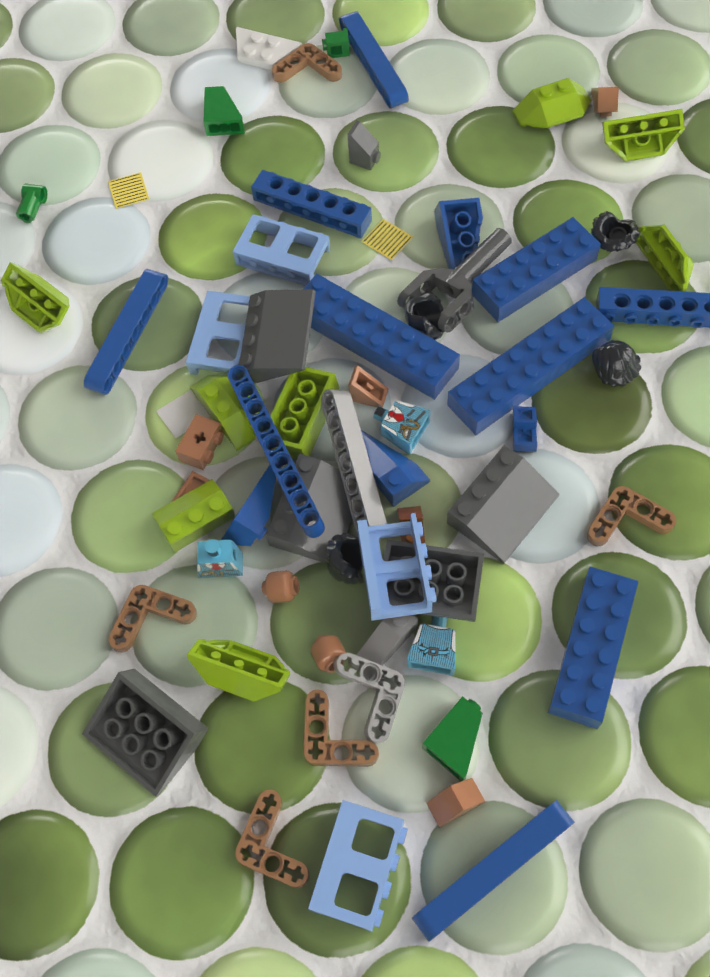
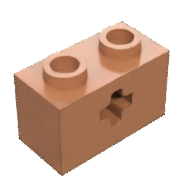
M196 414L175 451L179 461L204 471L206 465L211 463L217 445H220L223 441L224 433L221 424Z

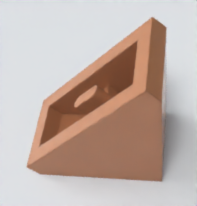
M358 365L354 367L348 385L353 402L373 407H383L389 388Z
M473 778L450 785L426 804L440 828L486 801Z

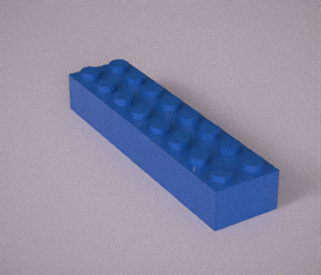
M316 274L303 288L316 291L311 322L312 329L435 400L458 371L459 353L319 274Z
M584 297L449 390L447 406L476 436L513 410V406L523 403L592 354L596 348L610 341L614 325Z

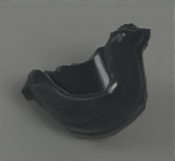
M608 211L600 213L599 217L593 219L591 234L601 243L600 249L607 250V252H618L628 249L637 242L640 233L634 220H619L613 213Z
M432 292L426 293L407 301L405 319L409 326L430 336L434 340L441 338L445 332L438 327V321L444 309L441 300Z
M611 340L593 351V364L603 384H609L611 387L625 386L626 383L633 381V378L638 377L641 370V365L639 364L641 359L627 343Z
M348 533L334 535L332 540L328 541V546L326 547L329 573L335 580L343 581L346 584L364 583L361 573L363 564L358 537Z

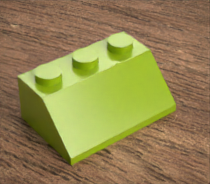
M213 479L151 513L174 552L235 518L231 504Z

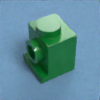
M343 28V31L325 33V39H322L323 51H327V55L331 58L350 56L347 28Z

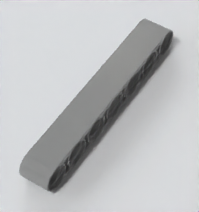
M327 389L322 394L321 403L355 530L358 535L357 521L367 520L368 527L384 525L387 522L351 394L346 390Z

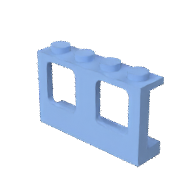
M253 214L233 250L235 264L306 286L314 277V271L324 251H330L329 236ZM254 231L275 237L270 247L249 242ZM292 242L314 248L309 258L288 254L287 251Z
M207 291L186 359V365L190 374L198 375L200 369L228 373L230 368L239 365L246 322L244 324L219 322L217 319L223 303L249 306L250 296ZM217 338L240 342L235 360L227 361L208 358L207 353L211 340Z
M412 513L410 521L368 527L367 520L357 521V532L371 620L432 612V603L436 602L435 588H430L429 580H432L430 565H425L424 558L428 557L426 543L421 544L420 537L423 536L422 522H417L416 513ZM402 535L412 536L416 554L414 558L384 561L382 559L379 545L381 538ZM419 578L424 596L422 602L392 606L389 603L386 586L389 581Z
M342 800L308 909L373 932L374 926L379 928L384 911L380 910L383 898L388 899L392 883L388 882L390 871L396 872L400 855L396 854L399 843L404 844L408 828L403 827L404 819ZM360 820L372 821L394 830L392 844L388 857L385 860L352 849V842ZM349 873L378 884L377 895L370 915L364 916L335 905V897L343 874Z

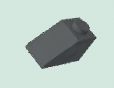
M356 120L348 133L349 162L371 170L381 157L379 142L360 121Z

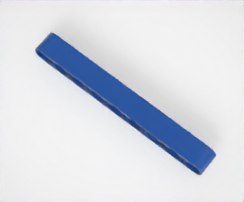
M242 365L233 366L228 371V379L300 526L308 537H319L325 530L324 522L247 369ZM292 483H296L295 486L289 487ZM306 501L303 506H298L301 502ZM316 521L313 525L307 526L309 522Z

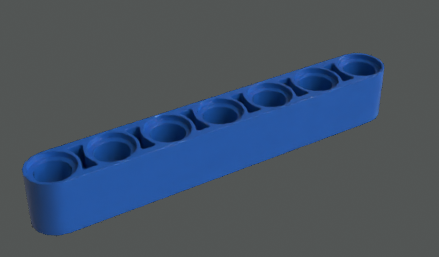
M355 11L339 17L341 30L343 31V28H347L349 44L387 106L393 108L407 103L409 97L404 84L359 12Z
M150 269L144 270L84 378V387L86 389L104 395L111 391L167 288V274Z
M556 800L412 917V920L427 941L430 942L575 822Z

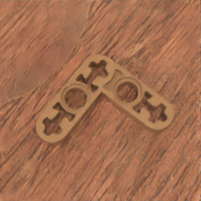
M311 43L303 44L272 67L273 79L279 83L289 80L307 66H310L329 81L335 82L342 78L341 65ZM293 61H298V62H299L298 64H295V65L290 64V63L293 62ZM318 61H325L323 64H317Z
M619 486L613 490L591 524L587 533V539L594 546L605 545L625 514L661 534H667L673 530L676 524V517L671 511L630 488ZM621 495H625L626 498L621 502L620 506L618 507L616 505L618 498ZM637 506H646L649 509V514L642 515L638 513ZM612 511L616 514L617 519L609 521L604 517V513ZM656 512L654 520H651L653 513ZM664 518L668 520L665 526L660 524ZM601 525H603L605 529L602 536L596 538L595 532L597 533Z
M137 585L131 590L109 635V644L117 652L123 653L128 651L132 647L148 612L181 624H190L197 616L195 606L186 599L146 585ZM145 592V595L147 596V598H146V599H143V598H142V599L140 600V602H139V599L137 598V596H138V595H143V593ZM162 599L170 601L169 607L165 610L157 609V604ZM175 604L178 609L185 611L186 608H188L190 614H185L184 617H182V614L179 611L175 610ZM130 613L138 615L137 621L133 624L125 622L126 616ZM124 635L126 642H121L118 646L116 639L122 638Z
M318 689L309 692L306 697L304 756L307 762L313 766L368 767L374 765L379 758V751L376 744L372 741L328 740V696L324 691ZM317 696L321 698V701H324V703L319 705L320 714L325 713V716L317 714L310 716V713L315 714V706L311 701H315ZM314 721H321L324 724V729L319 734H313L309 729ZM309 738L313 740L324 739V742L318 741L319 751L323 752V754L318 755L316 760L309 754V752L314 751V742H309ZM343 746L349 750V755L345 760L335 758L334 752L338 747ZM352 747H356V752H364L366 747H370V751L375 752V754L370 755V760H365L364 755H356L357 760H352Z
M271 789L265 790L258 797L237 845L236 859L247 868L293 888H301L309 881L310 875L307 867L302 862L265 847L283 804L278 792ZM271 796H274V801L277 805L275 807L270 806L267 814L272 816V818L269 820L264 815H259L258 812L261 810L264 813L267 806L264 803L265 798L270 799ZM262 820L266 823V831L262 835H255L252 832V826L256 821ZM252 846V852L261 856V851H265L260 859L259 867L255 866L258 863L256 859L249 857L247 861H244L243 849L248 850ZM272 856L280 860V866L275 872H269L265 868L266 860ZM285 861L290 862L287 868L296 871L298 867L302 868L301 873L304 875V878L302 880L297 879L295 883L292 882L293 877L288 873L284 872V878L279 877L284 871Z

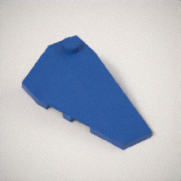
M480 198L439 201L434 209L436 228L448 269H455L478 247L480 228L483 221Z
M361 430L376 486L393 507L430 482L428 476L415 462Z
M271 465L268 466L221 540H232L236 545L251 546L256 539L261 540L268 530L264 526L270 516L276 475Z

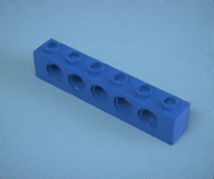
M262 170L251 186L254 201L361 239L372 222L371 207L349 200L346 197H340L328 191L314 188L311 185L297 182L291 178L277 175L274 172Z
M612 287L599 288L596 309L610 322L710 328V293Z

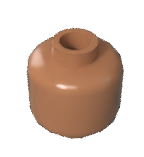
M287 570L270 572L265 581L262 582V592L272 603L291 602L299 593V580L297 576H294L292 572Z
M334 635L319 636L311 647V655L317 667L321 671L329 673L335 672L333 666L335 659L339 655L347 653L339 638Z

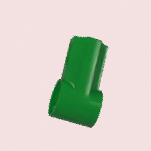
M25 183L21 189L22 200L16 215L18 219L31 223L36 217L40 204L46 203L48 191L46 186Z

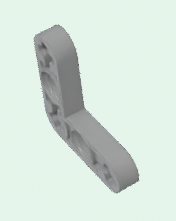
M352 653L339 655L333 665L335 672L339 676L377 690L364 728L365 738L375 744L386 741L389 737L405 686L404 677L398 671ZM348 659L349 665L359 666L358 670L349 668L344 671V666L340 663ZM366 667H371L375 671L374 680L368 681L364 678L363 671ZM381 677L384 679L394 677V682L397 683V686L390 689V683L381 681L380 685H378ZM381 700H386L390 703L391 709L388 714H382L379 711L378 706ZM379 719H387V722H381L379 726V731L382 732V735L374 738L375 733L371 731L372 728L378 726Z

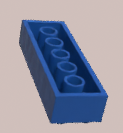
M572 217L475 277L472 283V295L497 322H500L596 261L601 243Z
M589 567L549 706V714L595 729L600 727L604 719L639 581Z

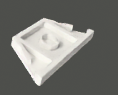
M236 27L238 61L241 63L272 70L275 64L302 46L301 42Z

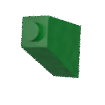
M205 87L203 123L206 135L245 134L242 115L225 87Z
M463 696L427 737L422 746L423 750L460 782L466 779L483 714L480 711L481 707L474 700H467Z

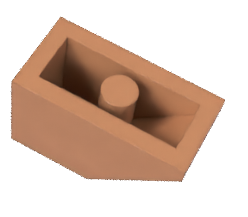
M619 87L591 88L594 113H600V117L612 116V112H618Z

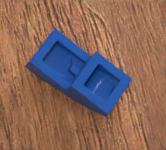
M513 406V451H537L536 407Z

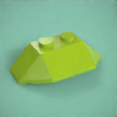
M565 78L532 89L513 109L512 113L520 126L526 127L528 125L537 128H550L583 117L592 100L583 86L570 78Z
M682 109L602 122L605 144L624 162L665 155L685 130Z
M666 225L638 227L640 234L636 244L669 291L686 292L694 264L691 257L682 249L680 242L674 238Z
M12 262L9 263L1 283L5 287L11 311L40 333L59 326L70 307L69 298L41 276Z
M208 375L190 386L192 392L213 420L221 424L224 435L236 451L256 439V434L228 379V375Z
M198 639L187 654V659L208 685L253 702L280 692L290 676V671L284 667L283 663L276 656L232 640L206 641L205 639Z

